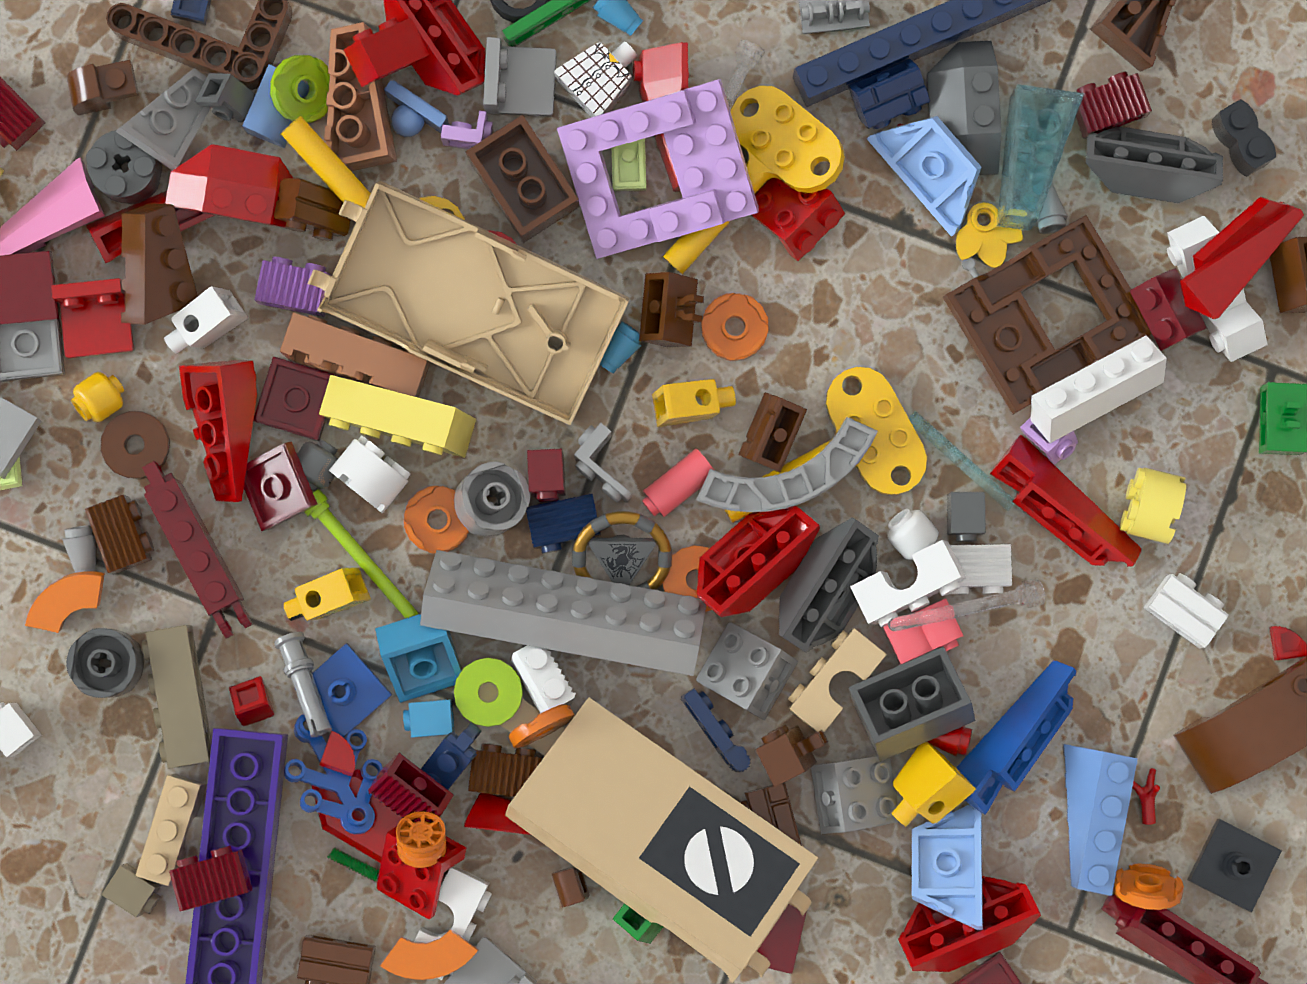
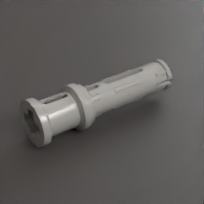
M303 632L289 633L276 639L274 645L276 649H280L285 663L283 668L284 674L292 679L311 737H318L326 734V732H330L332 727L311 672L314 669V662L307 656L303 644L305 639Z

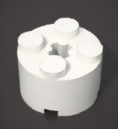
M361 435L358 440L354 439L329 471L383 514L409 482L407 478L411 474L388 456L382 460L381 458L385 453Z

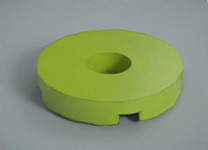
M293 55L284 59L277 66L270 81V96L274 107L284 118L294 121L299 116H302L307 123H312L321 119L328 112V106L326 105L330 81L328 66L322 60L310 55ZM302 80H306L309 85L308 95L304 98H301L297 91L298 84Z
M493 658L475 660L464 667L456 679L454 688L456 706L463 717L476 725L486 727L501 725L512 718L521 706L523 696L521 679L515 670L502 660ZM486 682H492L498 688V697L489 703L482 701L479 697V688Z

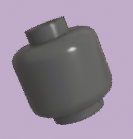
M322 439L319 440L318 444L305 442L297 453L304 474L314 492L317 488L326 489L329 487L335 477L329 469L338 460L334 456L338 449Z

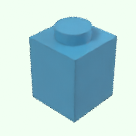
M452 699L408 703L409 710L403 711L405 731H411V738L448 735L452 731L455 732Z

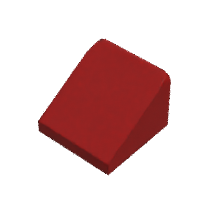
M261 676L229 687L235 715L242 726H248L274 716L273 707Z

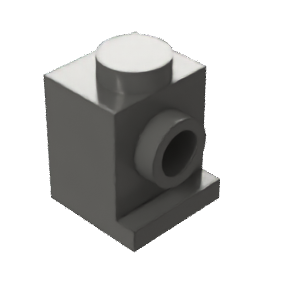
M209 73L195 103L199 106H210L213 108V114L220 119L226 121L235 119L238 122H244L256 94L232 74Z

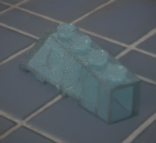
M1017 84L1009 98L997 226L1030 231L1039 219L1053 181V176L1062 157L1064 146L1085 93Z

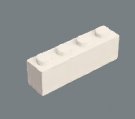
M1146 335L1032 395L1031 421L1047 441L1052 443L1164 383L1167 358Z

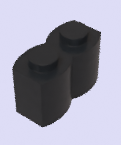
M1242 99L1224 108L1212 119V128L1216 137L1224 146L1229 148L1231 161L1242 175L1248 177L1276 158L1274 143L1263 130L1258 128V119L1255 112Z

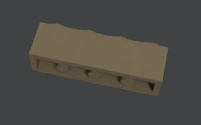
M181 625L145 632L146 640L142 641V650L145 660H150L152 674H148V686L151 695L156 694L158 708L153 709V716L156 728H161L163 742L159 743L161 760L163 763L167 762L168 769L210 762L212 741L193 628L191 625Z

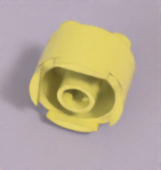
M1146 467L1138 468L1134 480H1130L1127 488L1126 499L1131 500L1128 511L1124 510L1120 530L1126 531L1130 535L1169 544L1176 531L1169 528L1170 524H1174L1176 519H1180L1184 504L1186 484L1183 482L1185 477Z

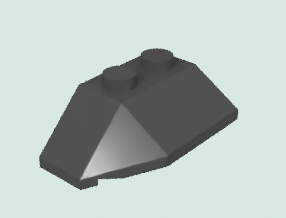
M992 41L957 42L927 73V88L930 99L928 103L929 118L939 117L982 168L979 175L999 174L1001 116L998 65Z
M1121 126L1104 130L1098 134L1092 133L1087 137L1086 164L1112 193L1181 203L1222 185L1223 156L1216 152L1211 153L1206 147L1187 137Z
M850 518L814 540L780 595L779 635L807 653L813 647L836 638L844 630L859 606L850 586L876 574V545L878 544L879 535L858 520Z

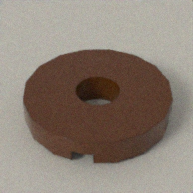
M128 411L116 416L106 425L101 436V453L105 463L114 473L126 478H146L147 476L142 469L143 466L155 461L162 468L168 458L170 438L165 426L156 417L142 411ZM133 436H141L144 441L143 450L136 455L130 454L127 450L128 440Z

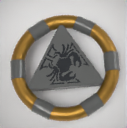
M616 511L605 513L593 519L581 530L572 549V566L576 576L592 578L586 568V547L589 542L590 548L611 581L630 585L657 543L658 568L648 581L636 586L651 590H657L662 585L672 566V548L665 532L655 521L635 512ZM630 524L650 534L653 538H630L624 534L614 536L613 538L592 537L612 525Z

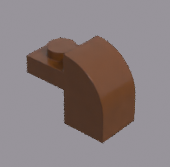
M130 60L97 67L94 64H89L72 70L66 76L73 111L78 116L111 109V101L139 96L133 64Z

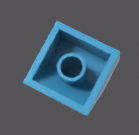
M421 614L375 628L380 655L400 703L454 686L457 677L462 671L450 631L421 626Z

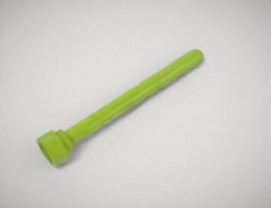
M320 489L316 490L313 494L318 505L304 511L307 517L312 516L315 520L318 518L405 619L418 615L417 610L330 512L329 508L331 506L327 503L329 499Z

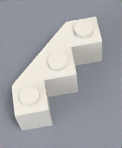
M1205 216L1167 232L1170 247L1167 248L1168 256L1173 265L1178 267L1183 278L1195 271L1193 255L1219 233ZM1244 288L1218 319H1212L1201 314L1210 332L1209 338L1213 348L1218 353L1222 351L1230 362L1268 345L1263 320L1246 302Z

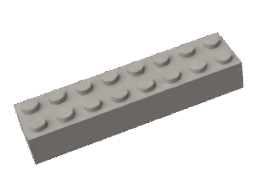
M436 550L423 594L420 625L694 676L706 604L699 598Z

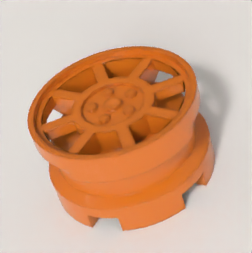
M414 812L400 820L396 828L397 853L405 864L412 867L425 868L435 865L437 859L441 856L444 857L446 853V829L441 818L429 812ZM421 818V821L414 823L411 820ZM425 818L431 819V820H433L434 822H432V823L426 822V821H425Z

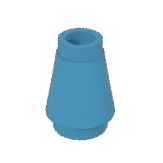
M598 0L592 7L598 12V17L630 36L643 22L627 0Z
M621 321L611 338L600 365L614 374L617 368L619 369L642 346L640 344L641 341H639L640 333Z

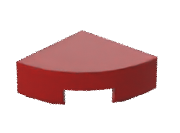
M1269 627L1274 661L1307 656V643L1298 634L1286 627Z
M331 731L319 765L352 777L355 770V756L347 740L340 734Z

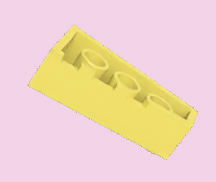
M330 375L319 412L320 415L330 419V426L348 431L351 425L361 428L360 434L379 439L382 434L392 437L391 442L402 446L411 447V443L423 446V451L442 456V453L445 452L463 458L466 457L476 423L475 418L456 407Z

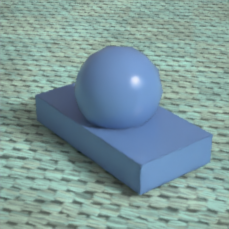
M390 80L384 91L387 97L400 105L391 116V125L397 134L404 137L415 136L422 130L424 122L440 133L442 132L443 124L449 125L445 114L396 81Z

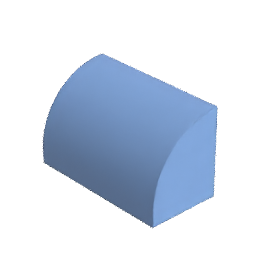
M269 64L242 127L247 134L285 149L287 141L281 133L293 121L284 118L274 107L270 96V81L277 67ZM301 81L297 88L301 98L306 97L309 92V85L304 81Z

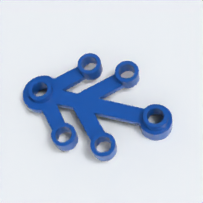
M302 714L294 725V734L299 741L310 744L320 762L326 742L322 735L311 737L310 731L306 730L303 726L306 718ZM358 729L350 731L345 738L353 750L355 764L359 752L367 742L365 733ZM357 736L361 739L362 744L354 746L351 744L350 738ZM292 759L287 762L284 768V776L288 781H301L335 792L342 803L324 800L318 791L309 789L300 798V806L305 812L312 813L316 811L338 818L341 821L342 827L352 834H363L372 827L375 813L369 804L372 794H369L368 789L377 775H369L366 772V767L374 766L379 774L383 766L378 760H367L362 766L361 776L363 780L356 798L349 787L351 776L322 767L326 773L324 774L306 768L305 764L298 759ZM291 766H297L301 770V774L293 776L289 773L288 769ZM313 796L317 800V804L309 806L305 803V798ZM360 811L364 819L362 821L354 820L352 812Z

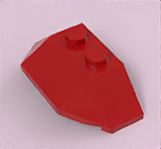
M383 0L386 21L396 17L398 22H402L412 17L430 55L412 66L425 85L458 96L484 83L485 48L452 0Z
M211 144L170 172L165 204H173L175 208L285 228L286 222L275 219L274 211L276 202L279 200L278 193L281 181L293 177L280 157Z
M796 505L786 509L756 512L747 515L699 557L697 597L720 617L750 612L796 571L819 532L820 525Z
M982 876L983 930H976L918 903L904 932L898 938L912 971L951 972L1013 945L1041 916L1027 885Z

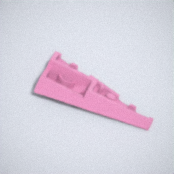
M81 158L76 159L0 227V255L30 253L46 246L44 242L105 216L94 192L93 183Z

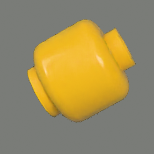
M95 372L74 387V398L71 399V402L85 421L91 419L94 422L100 423L123 406L121 393L124 392V388L114 375L107 377L101 372Z

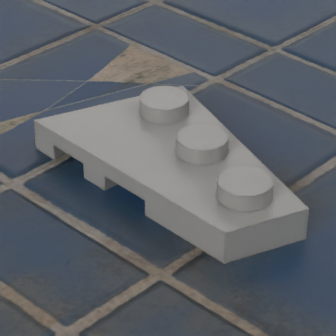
M193 68L117 129L116 132L169 169L174 170L180 164L211 108L210 106H199L195 103L207 77Z

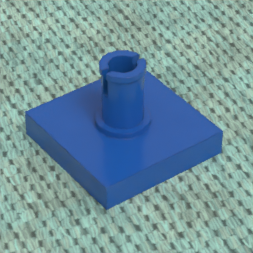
M348 643L342 646L312 673L324 710L332 727L331 731L340 734L343 738L392 696V693Z

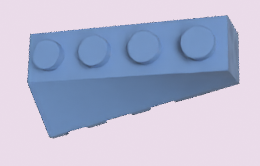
M1063 744L1066 770L1065 788H1067L1071 886L1080 890L1112 896L1138 759Z

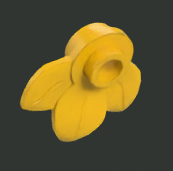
M986 202L978 203L970 209L967 215V224L957 233V254L961 260H966L977 254L986 265L996 268L1005 260L1007 244L1018 243L1023 240L1022 231L1015 219L1000 215L999 210L994 205ZM986 215L989 218V224L986 226L980 225L977 220L978 216Z

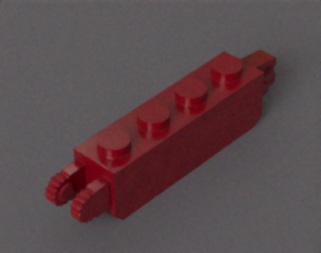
M153 461L143 466L142 469L150 482L149 485L144 487L146 491L144 496L208 616H213L226 639L233 636L232 627L223 614V611L230 607H233L238 621L245 629L251 626V619L241 602L244 600L242 593L181 481L176 479L172 473L164 475L158 462Z
M1115 894L1108 896L1101 910L1116 920L1115 925L1118 927L1117 935L1194 984H1269L1259 978L1261 972L1257 966L1168 909L1154 910L1132 906L1122 901Z

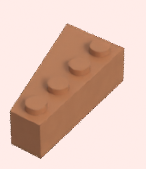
M364 22L331 29L328 68L330 81L326 101L328 114L324 140L351 171L397 162L382 79L361 87L343 49L355 43L352 38L354 35L369 29Z
M294 312L292 313L280 348V352L288 360L338 375L345 379L419 398L430 366L429 361L408 352L406 349L402 351L391 347L392 342L373 336L371 340L359 336L360 332L346 326H340L339 329L328 325V321L312 315L306 317Z

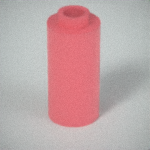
M694 449L643 490L646 497L642 502L654 517L658 513L665 517L702 488L709 470L713 469V467L698 449Z

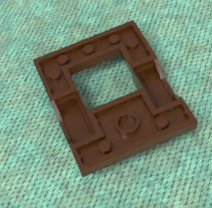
M1087 215L1030 246L1009 261L983 275L975 277L943 296L944 301L1013 415L1031 405L1032 395L1134 341L1152 334L1130 293L1131 288ZM1072 263L1107 321L1055 350L1021 293Z

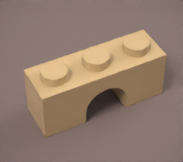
M855 628L851 629L849 633L842 630L831 644L835 651L827 660L821 657L809 671L814 677L806 687L800 683L788 697V700L792 702L788 710L816 732L820 730L825 732L843 709L832 699L829 693V684L833 676L841 671H847L854 674L861 681H864L887 655Z
M176 774L167 775L135 876L166 886L173 885L169 870L178 868L176 861L184 859L186 850H184L185 839L193 819L198 815L207 784Z

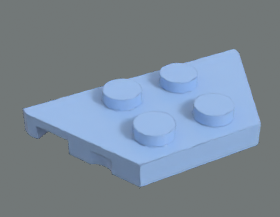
M934 116L870 135L867 138L870 144L952 237L958 233L982 167L939 117Z
M969 804L953 813L952 811L949 812L938 823L925 822L912 829V899L976 930H983L982 813Z

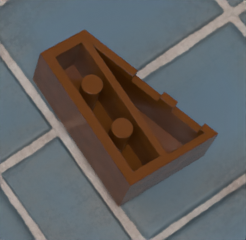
M1112 0L1090 27V30L1141 72L1154 65L1157 48L1161 37L1165 34L1166 23L1176 0Z
M149 203L122 213V257H125L126 260L125 279H122L121 290H125V312H121V323L145 325L182 310L197 298L198 295L174 205Z

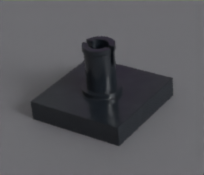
M1217 819L1187 880L1252 913L1282 850L1221 819Z

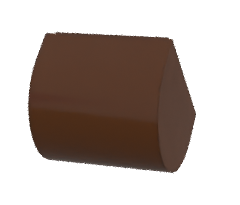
M572 866L552 873L562 907L584 902L589 898L590 894L583 872Z

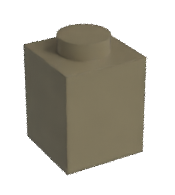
M126 863L119 866L101 895L134 917H139L144 912L150 914L160 900L161 896L156 893L162 885L135 876L137 869Z

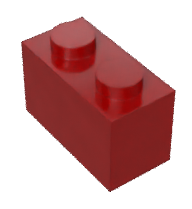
M396 17L380 24L378 26L380 31L374 34L371 28L364 30L352 37L355 43L343 49L361 87L411 66L430 55L412 17L402 22H398Z

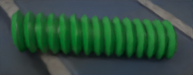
M336 847L327 856L328 859L330 858L334 862L340 863V865L343 864L346 868L349 867V870L352 869L355 873L358 872V874L364 875V877L370 878L374 882L378 877L379 869L376 870V867L373 868L370 864L367 865L364 861L361 862V860L355 859V857L342 852V850L339 851Z

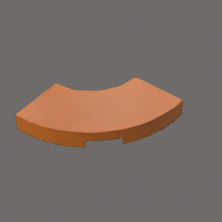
M96 571L77 572L64 576L52 583L32 604L25 626L59 633L62 630L65 619L72 612L82 608H97L101 601L105 573Z
M452 929L441 938L429 943L413 942L401 937L380 966L404 978L417 980L434 979L458 970L479 949Z

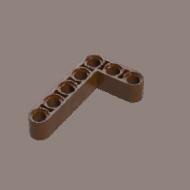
M258 0L239 47L125 3L113 5L107 12L106 20L114 34L125 42L207 74H232L247 88L254 90L259 88L268 65H273L293 13L288 0ZM272 4H282L283 10L281 13L274 16L267 14V10ZM122 17H132V22L127 28L121 29L117 27L118 21ZM162 28L164 31L160 39L156 41L148 39L153 29ZM269 34L271 37L267 45L259 47L254 44L257 36ZM187 40L195 41L192 51L188 53L180 52V46L183 42ZM219 52L226 54V59L222 64H211V58L214 54ZM253 64L258 66L254 76L249 78L242 76V70L247 65Z

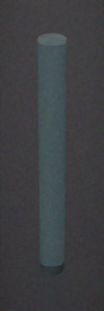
M914 411L911 414L909 420L913 427L1004 509L1009 511L1015 505L1012 502L1014 499L919 413Z

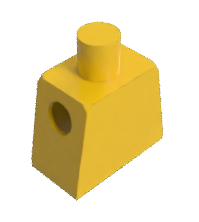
M715 379L662 385L652 394L657 427L712 419L720 413V408L733 407L736 404L734 388L732 386L717 388ZM695 396L701 400L702 405L697 403Z
M925 742L916 748L893 781V787L904 799L891 814L905 827L918 814L922 815L932 824L938 823L970 796L976 788L944 754L929 742Z

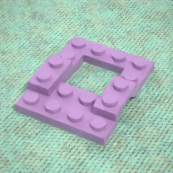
M721 79L557 128L596 259L707 229L759 212ZM663 133L683 198L621 215L602 150Z

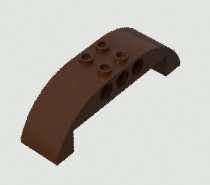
M1307 656L1213 716L1201 717L1173 735L1209 793L1212 794L1236 785L1283 761L1307 746Z

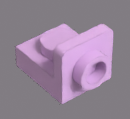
M479 111L477 129H471L472 125L464 122L455 121L452 122L451 126L443 124L441 132L443 146L470 149L490 136L493 130V122L488 121L487 112Z
M1031 417L1020 427L1022 432L1046 453L1049 461L1054 465L1061 459L1068 458L1078 443L1074 431L1049 443L1033 424Z

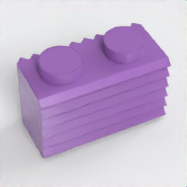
M272 257V262L262 261L254 299L258 304L325 317V312L317 311L325 297V291L307 283L314 269L331 276L330 273L325 272L326 267L312 263H306L305 268L292 266V260L282 257Z

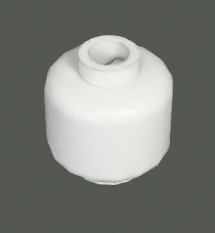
M904 509L894 516L888 524L890 529L888 539L890 543L907 560H913L911 555L933 545L939 535L937 528L921 510L910 511L909 509Z

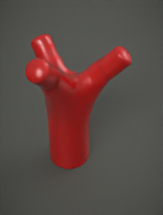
M1154 768L1149 770L1144 787H1141L1135 781H1133L1132 787L1140 799L1142 824L1145 825L1156 823L1155 797L1160 790V786L1154 785L1156 769Z

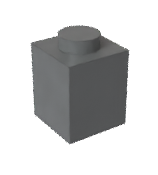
M950 492L947 494V535H956V541L958 542L977 541V535L986 533L985 492Z

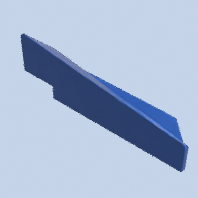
M1052 661L956 767L976 788L965 801L979 812L986 815L1002 785L1014 792L1068 717L1073 709L1074 699L1067 694L1068 684L1076 676L1075 668L1058 661Z

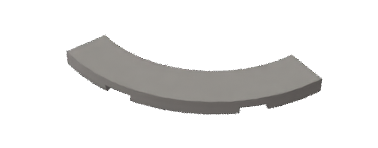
M846 417L828 445L803 465L778 475L759 478L736 477L710 469L696 500L713 507L740 512H768L804 503L827 491L845 477L860 462L878 431Z

